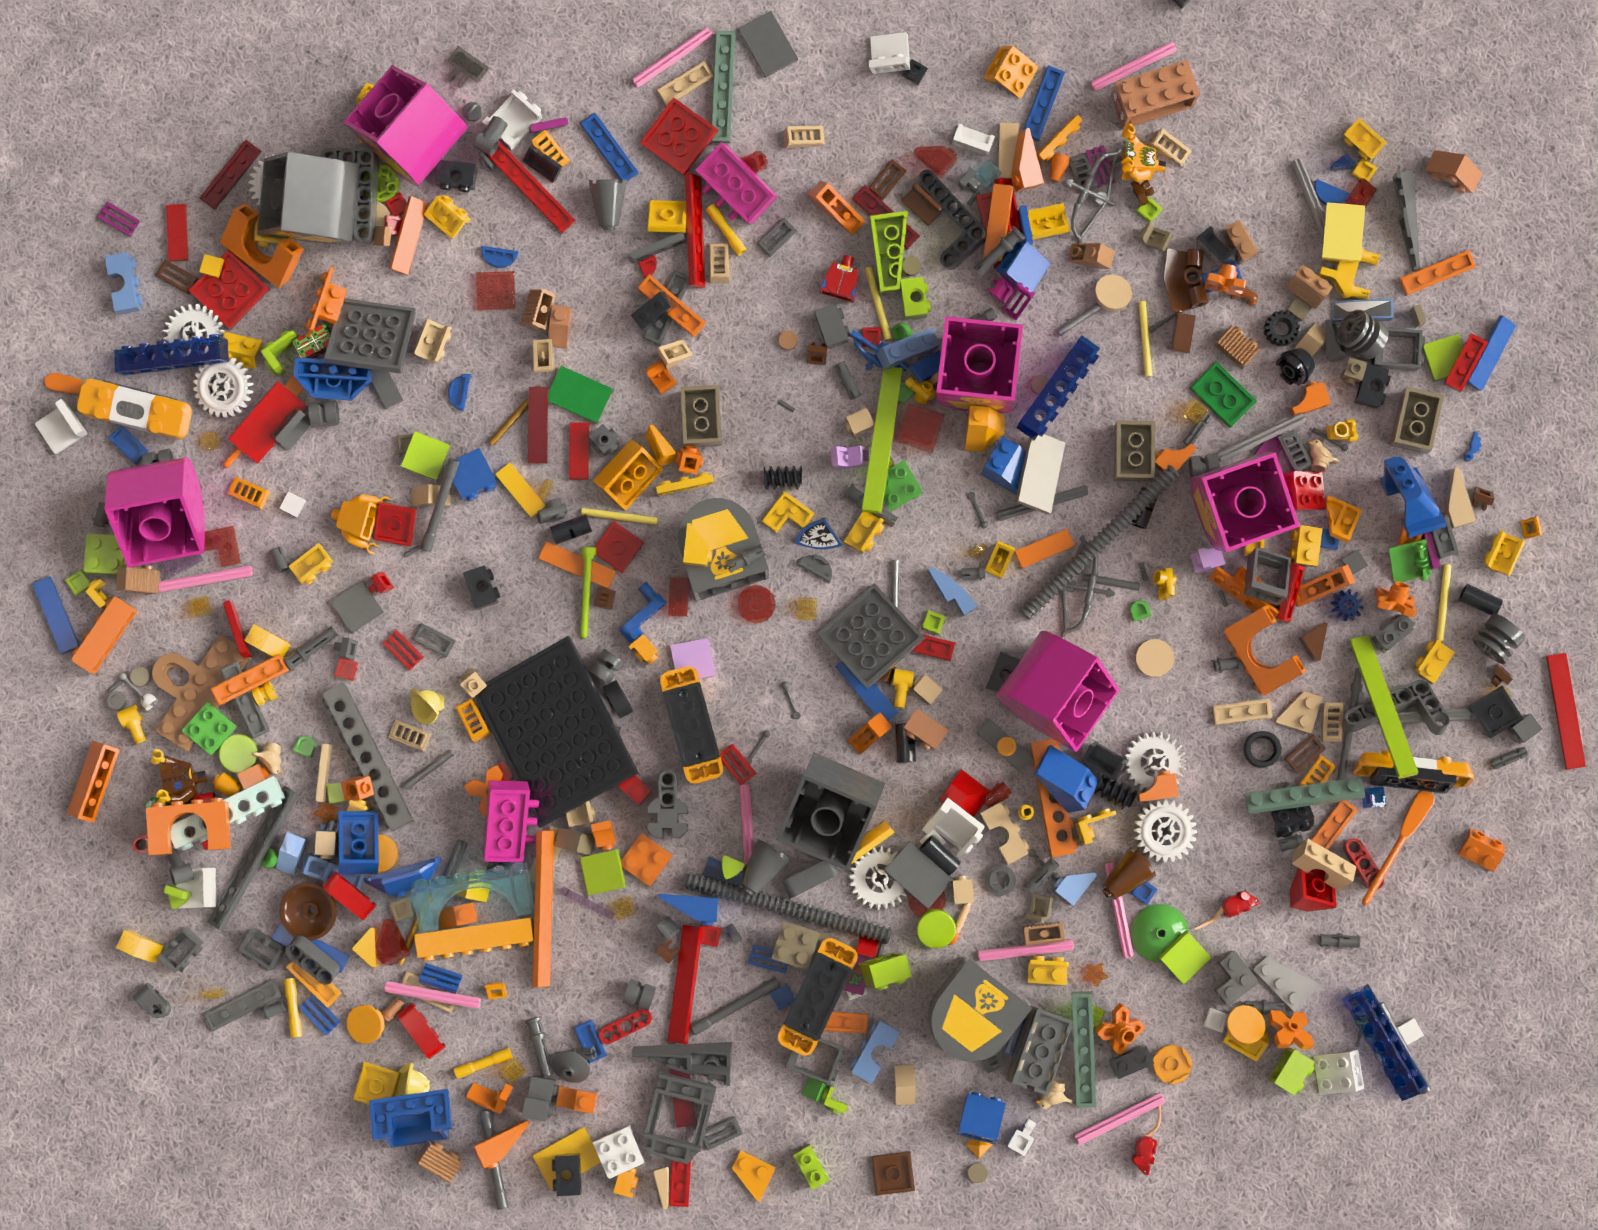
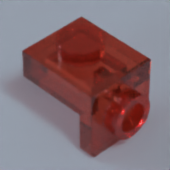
M755 151L741 158L755 173L768 169L766 165L768 164L767 157L762 151Z

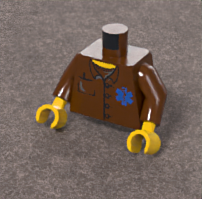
M158 749L154 750L151 754L156 756L152 757V764L157 765L162 762L160 772L163 790H159L155 796L159 798L158 803L165 804L167 802L169 806L171 802L183 801L184 805L193 796L198 794L197 784L208 781L206 771L195 772L192 764L166 755L163 757V752Z

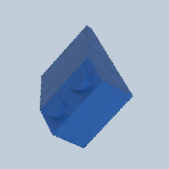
M1002 436L980 475L1017 495L1026 451Z
M1052 745L1048 746L1034 773L1067 813L1085 810L1099 782L1087 767Z
M339 811L338 874H378V811Z
M659 894L660 899L693 919L701 921V925L712 926L713 922H717L719 898Z

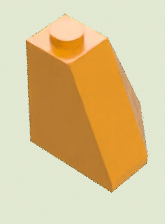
M970 405L967 412L965 451L984 452L1004 435L1005 415L990 407Z

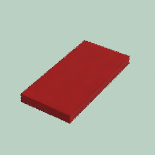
M277 381L229 436L228 440L258 464L277 442L271 435L295 407L303 412L307 405Z

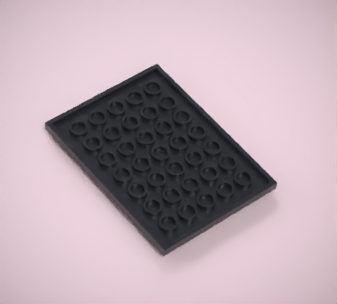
M566 636L486 682V687L475 696L515 780L528 782L530 789L529 800H539L538 808L529 807L534 818H537L539 828L639 774L570 636Z

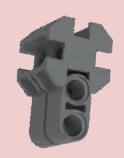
M669 770L663 771L659 775V798H656L648 806V813L657 814V823H648V831L655 838H664V829H672V838H681L688 831L687 823H679V814H688V807L678 798V779ZM666 775L673 776V782L669 785L664 784L663 781ZM667 794L673 796V801L670 804H665L663 801L664 796Z

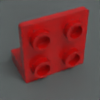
M1293 471L1283 474L1295 511L1326 509L1322 472Z

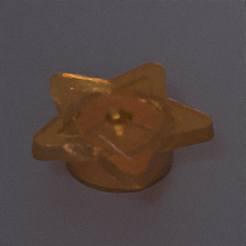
M323 803L320 810L315 811L314 815L321 818L322 824L328 821L337 822L336 812L339 807Z
M1099 963L1096 966L1086 965L1088 973L1083 979L1085 981H1092L1095 987L1099 986L1101 980L1109 978L1103 972V963Z

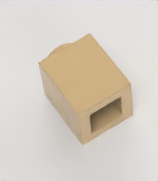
M867 408L847 416V422L844 423L848 434L852 433L853 437L875 427Z
M927 675L923 678L919 676L912 684L915 686L912 691L929 705L943 690Z
M316 831L315 855H320V859H332V855L338 856V832Z
M957 876L956 880L952 881L954 904L974 903L972 879H968L967 876Z

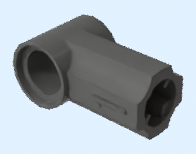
M493 116L484 132L479 133L475 139L474 147L492 156L498 148L499 139L508 126L507 122L498 116Z

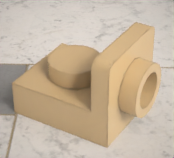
M473 668L458 679L460 685L472 698L486 687V683Z

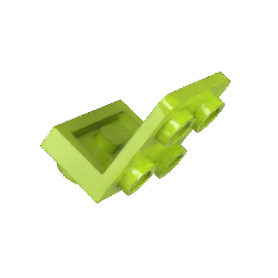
M293 330L283 332L278 340L267 343L263 347L264 349L261 350L266 358L263 362L273 375L277 373L281 377L286 373L276 357L293 346L292 341L298 338Z

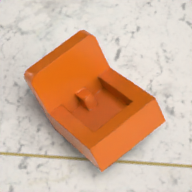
M661 360L653 363L645 370L661 395L677 384Z

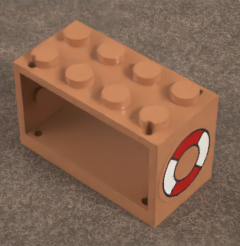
M1188 59L1115 82L1111 92V98L1122 130H1124L1123 128L1129 122L1136 126L1192 108L1200 95Z

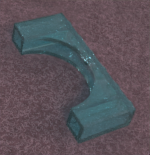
M515 863L505 867L496 866L488 870L478 869L470 873L460 872L452 876H438L434 879H419L411 882V893L419 932L439 929V915L445 903L455 894L471 888H486L500 893L512 904L516 916L534 913L535 902L528 863Z

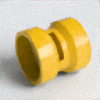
M270 681L264 683L261 688L256 687L252 689L254 699L259 706L264 705L266 700L272 701L277 699V694Z

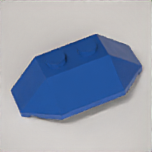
M295 358L294 377L315 399L352 401L371 383L372 369L325 363L324 359Z
M441 857L432 858L365 878L364 881L389 896L394 895L395 898L406 895L405 891L413 889L415 893L425 890L424 886L429 885L442 859Z

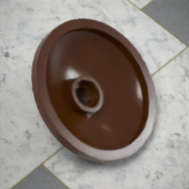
M312 882L297 884L285 893L280 903L281 922L286 931L293 937L300 935L310 941L317 940L325 936L335 924L337 917L335 900L319 884ZM311 906L315 908L314 913L310 912Z

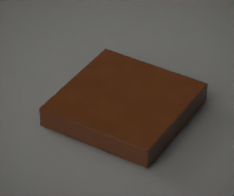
M910 1151L872 1156L876 1196L915 1191Z

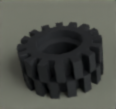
M1280 310L1268 317L1263 329H1265L1264 335L1267 336L1266 339L1270 340L1271 344L1286 346L1293 342L1299 334L1298 329L1300 328V325H1298L1299 321L1294 318V314L1290 315L1289 311L1283 312V310ZM1277 322L1287 324L1288 333L1286 335H1279L1275 332L1274 326Z

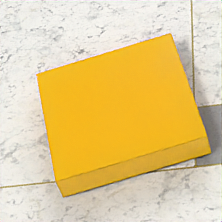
M649 201L648 232L686 233V201Z
M364 1062L353 1100L370 1105L369 1100L395 1097L401 1072Z

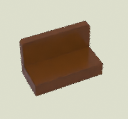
M916 183L912 185V189L901 199L927 226L942 213V207Z
M1182 312L1176 313L1170 351L1190 353L1196 315L1183 314Z

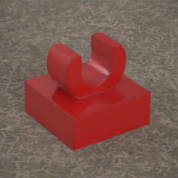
M384 572L376 573L370 577L373 584L368 589L372 594L375 592H380V594L386 593L394 588Z

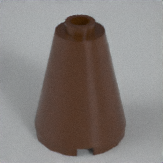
M1132 847L1125 851L1103 883L1102 893L1108 899L1116 900L1152 880L1156 876L1155 870L1151 872L1149 868L1152 865L1139 851L1132 852Z

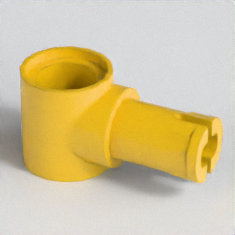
M895 669L892 685L896 689L895 707L905 708L907 691L912 688L914 671Z
M134 704L118 711L117 716L121 725L130 730L137 745L146 741V737L140 725L142 716H139L137 711L139 708Z

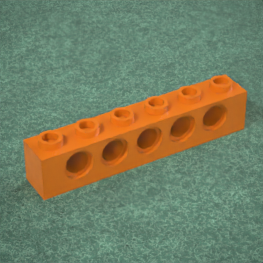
M1048 739L1030 743L1035 771L1049 745L1059 750L1058 742ZM1036 777L1050 857L1073 854L1075 849H1077L1076 838H1072L1071 830H1074L1072 818L1069 819L1068 813L1059 802L1052 803L1049 800L1050 792ZM1055 811H1059L1063 816L1060 822L1053 820V813ZM1059 830L1066 833V839L1062 842L1056 838Z

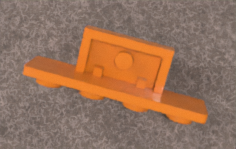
M330 266L328 272H323L321 277L323 285L318 288L315 295L318 301L313 303L310 313L313 314L312 319L308 318L305 329L308 330L306 337L310 338L318 318L332 324H336L347 289L329 283L334 267Z
M1243 566L1238 568L1233 577L1220 567H1216L1208 578L1253 612L1267 605L1274 618L1278 615L1279 611L1268 602L1244 595L1246 568ZM1255 576V581L1265 583Z

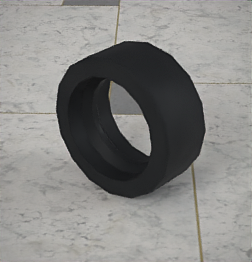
M617 680L603 686L610 703L620 719L633 712Z
M1259 731L1251 734L1246 739L1243 752L1246 760L1251 765L1265 768L1279 760L1282 746L1275 734L1269 731ZM1266 738L1272 743L1274 751L1268 760L1261 761L1252 755L1251 746L1256 739Z

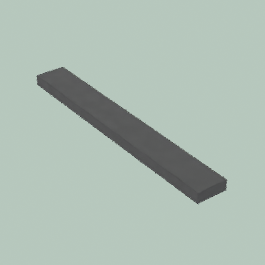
M286 786L282 788L285 799L281 800L282 804L271 808L208 920V923L218 930L223 931L268 849L300 795Z

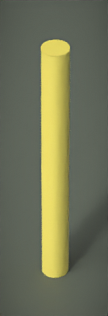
M872 267L865 268V273L885 341L891 340V333Z
M1139 301L1145 377L1152 376L1146 301Z
M582 508L581 515L586 514L590 517L657 525L658 522L657 517Z
M1449 564L1443 565L1436 639L1439 638L1444 641L1451 565Z

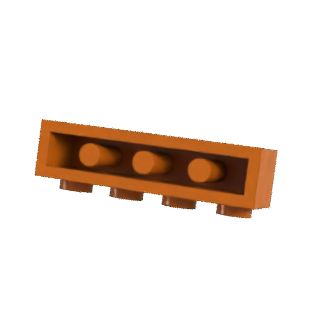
M116 596L107 601L105 611L102 615L99 614L96 617L94 627L86 632L83 637V643L81 646L76 647L72 653L73 658L71 661L92 674L97 672L138 611Z
M92 740L66 814L92 823L95 822L120 749Z

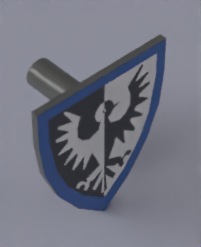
M826 517L807 524L798 533L795 541L797 545L814 549H830L843 545L829 525V520Z

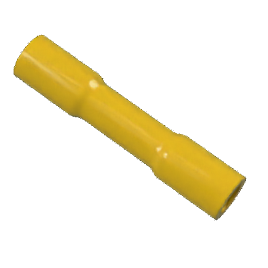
M715 204L710 205L705 211L724 234L737 256H740L747 250L746 247L729 227Z
M295 978L283 979L289 1014L290 1038L302 1036V1030L298 1014Z
M508 1047L490 1056L455 1067L454 1072L457 1079L493 1064H499L512 1059L513 1056Z

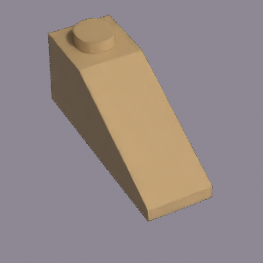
M1459 466L1451 470L1444 510L1445 515H1443V517L1448 516L1452 529L1476 521Z

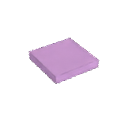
M708 638L670 645L675 669L691 666L696 669L699 679L715 676Z

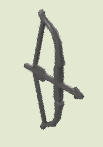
M1117 149L1116 152L1103 153L1097 158L1088 171V176L1083 186L1073 182L1074 179L1065 180L1068 188L1072 186L1081 191L1077 202L1074 203L1071 216V230L1078 240L1077 243H1082V237L1106 204L1116 206V203L1110 200L1109 196L1117 155L1120 154L1121 149ZM1113 156L1106 194L1101 191L1095 193L1089 190L1100 162L1106 157ZM1088 194L1095 197V202L1101 206L1079 235L1076 230V218Z
M1084 535L1080 536L1081 544L1077 550L1078 553L1081 552L1080 549H1083L1085 544H1089L1085 540ZM1098 557L1093 558L1088 586L1077 585L1075 580H1071V583L1068 582L1067 586L1062 588L1064 630L1061 633V637L1079 630L1086 622L1092 608L1093 593L1104 594L1107 598L1115 595V592L1110 588L1107 590L1095 588L1096 579L1099 575ZM1076 589L1086 591L1082 618L1076 626L1068 629L1065 591L1074 592Z

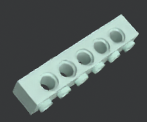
M271 777L223 801L229 804V810L231 811L230 825L233 823L239 825L247 821L246 817L252 814L255 817L264 813V808L268 806L274 808L282 804L281 800L285 799V796L276 777ZM262 792L267 794V800L264 803L258 801V795ZM243 801L249 803V809L245 812L240 809V804ZM194 814L173 824L171 840L175 849L185 851L193 847L192 843L198 840L200 842L208 840L207 828L200 816ZM193 826L196 833L193 837H188L187 829Z

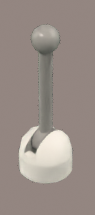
M125 673L119 675L120 680H124L141 696V705L147 711L153 707L150 705L152 702L154 705L158 702L154 695L143 694L127 678Z

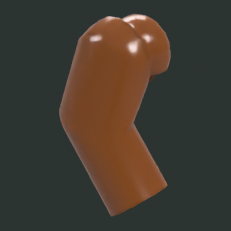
M1245 288L1241 297L1231 295V299L1244 298L1249 306H1255L1258 296L1255 292Z

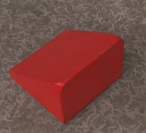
M860 935L856 949L857 954L875 958L879 940L873 941V938L867 939L866 936L862 938Z

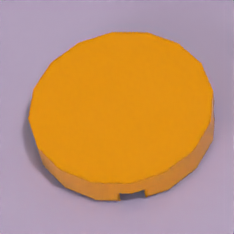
M378 835V873L389 871L398 860L397 845L386 835Z
M362 1004L353 1008L347 1018V1029L350 1036L362 1044H369L380 1038L385 1027L381 1012L369 1004Z
M1241 1005L1228 1014L1226 1020L1227 1032L1239 1044H1253L1263 1036L1265 1020L1256 1008Z
M1178 1045L1163 1046L1153 1057L1154 1064L1152 1066L1154 1073L1165 1083H1180L1188 1077L1191 1071L1192 1062L1190 1055Z

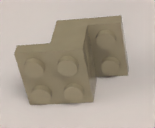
M783 921L771 959L809 970L821 943L828 938L838 941V938Z

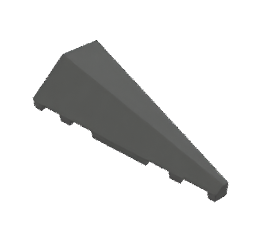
M1400 171L1396 172L1392 177L1402 212L1398 219L1412 271L1420 270L1414 172Z
M732 1042L633 1046L632 1057L636 1058L638 1055L647 1058L651 1063L655 1061L664 1063L667 1068L693 1076L696 1073L706 1076L709 1081L716 1079L724 1082V1085L730 1086Z

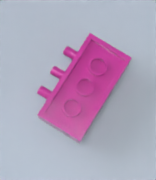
M721 142L696 169L708 182L701 189L703 193L708 194L714 188L721 195L716 200L715 205L720 208L727 202L734 209L728 215V218L732 221L740 215L747 223L754 224L779 197L725 143Z
M488 781L482 848L484 861L523 862L525 843H535V836L526 835L527 825H537V818L528 817V807L538 808L539 800H529L530 789L528 782Z

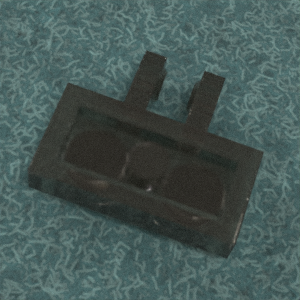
M459 46L447 60L449 64L455 67L447 80L451 82L460 71L464 73L457 83L459 88H462L469 78L479 83L489 70L488 66Z

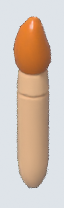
M971 903L963 905L955 923L956 933L953 940L949 943L950 945H953L958 940Z

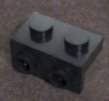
M1310 806L1271 812L1275 823L1274 832L1277 838L1289 837L1298 831H1308L1314 826V815Z

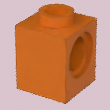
M260 764L237 774L244 790L270 777L265 766L262 767Z
M355 776L340 782L345 801L361 800L374 795L370 776Z

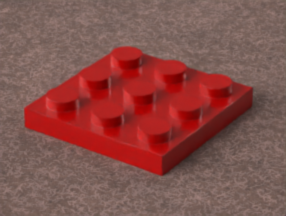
M673 97L639 143L685 176L717 134L718 129Z
M227 250L220 257L224 262L219 278L204 274L189 291L209 310H213V314L217 315L218 319L231 330L270 288L235 255Z

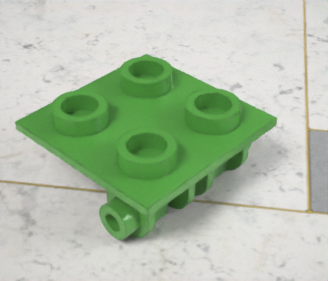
M905 460L888 469L884 501L890 512L924 493Z
M1426 539L1388 548L1393 582H1403L1415 578H1420L1421 581L1428 580V577L1431 575Z
M207 701L181 731L209 755H212L237 726Z

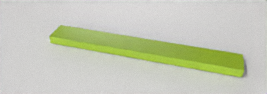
M893 367L885 371L883 369L862 506L863 512L882 514L903 368Z
M1366 635L1352 638L1349 643L1398 779L1417 775L1418 769L1370 637Z

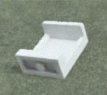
M514 89L511 91V96L490 118L487 116L482 121L484 127H487L493 116H498L507 122L508 126L499 140L511 150L529 133V125L538 123L542 119L541 109L534 103L531 105L526 101L527 97L521 91L516 92Z
M947 798L931 816L922 830L926 834H929L933 829L959 848L956 856L960 858L963 853L967 855L974 846L972 845L973 842L975 844L979 842L983 836L981 832L985 826Z

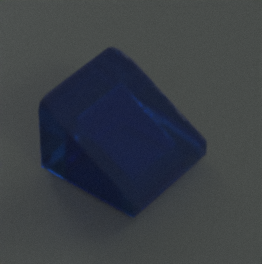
M1345 154L1331 165L1330 170L1353 169L1356 163L1349 154Z
M1384 787L1364 789L1365 798H1362L1363 808L1386 806Z

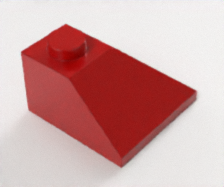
M961 769L939 801L944 803L949 798L974 818L992 792Z
M1300 868L1297 869L1290 888L1291 908L1310 912L1337 907L1335 888L1324 883L1326 874L1324 870L1313 869L1307 873Z

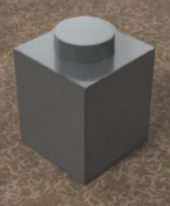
M1532 714L1525 715L1524 719L1508 728L1511 731L1509 735L1515 742L1525 743L1542 730V727Z

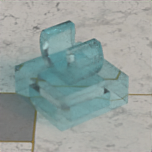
M986 160L976 171V176L986 187H989L1002 172L990 160Z

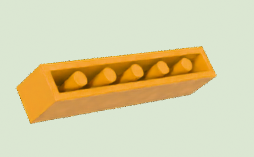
M532 918L416 934L414 936L417 958L423 957V961L434 960L435 955L441 954L442 958L454 957L455 952H461V955L473 954L475 949H480L481 953L492 951V947L500 946V950L512 948L511 944L519 943V947L529 946L531 941H534Z

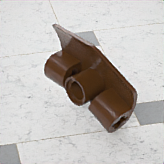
M1191 248L1187 252L1167 249L1164 284L1174 313L1195 309L1209 303L1201 278L1204 251L1201 249ZM1190 275H1195L1198 279L1192 282L1187 278Z

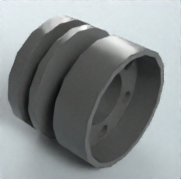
M1354 310L1341 321L1337 329L1336 339L1340 345L1352 351L1361 359L1369 360L1377 356L1385 347L1389 332L1385 325L1373 319L1364 311Z
M1494 613L1485 623L1488 631L1480 629L1478 631L1479 635H1475L1472 641L1487 657L1498 663L1505 664L1508 661V657L1513 655L1510 647L1517 649L1526 638L1523 632L1511 621Z

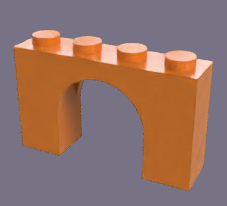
M243 203L233 210L220 243L256 270L257 273L261 274L277 288H280L290 280L304 248L289 237L278 244L273 257L263 254L253 242V228L260 214L248 204Z
M1267 605L1224 629V636L1229 644L1232 643L1235 648L1234 653L1236 657L1242 660L1245 665L1244 670L1246 674L1253 678L1255 689L1258 693H1262L1263 696L1306 672L1297 655L1277 666H1265L1255 659L1251 648L1253 638L1259 631L1277 622Z
M223 798L211 799L210 803H203V800H191V804L183 805V801L171 802V806H164L163 803L151 804V808H146L149 855L172 854V826L177 818L187 813L197 814L204 820L207 827L208 850L231 849L229 804L223 801Z

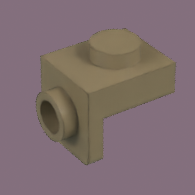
M1147 222L1140 232V239L1144 245L1165 252L1173 236L1171 232L1156 228L1150 222Z
M1350 357L1346 368L1341 373L1340 379L1344 380V383L1347 385L1355 386V384H1359L1363 380L1367 362Z
M1036 893L1032 894L1030 913H1026L1025 918H1030L1031 922L1037 924L1050 920L1053 897Z

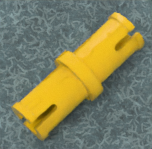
M1023 805L1018 810V815L1023 820L1031 819L1034 814L1033 808L1029 805ZM1024 809H1027L1028 811L1027 816H1025Z

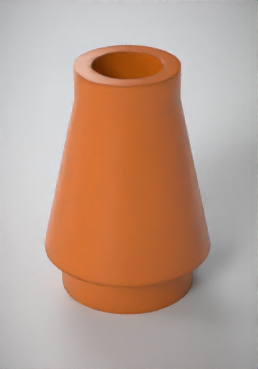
M1055 153L1051 161L1050 180L1061 181L1070 163L1069 156Z

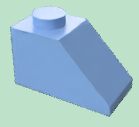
M287 832L279 851L276 869L294 876L309 839Z
M1097 874L1068 875L1064 878L1060 876L1053 885L1056 887L1054 892L1074 906Z

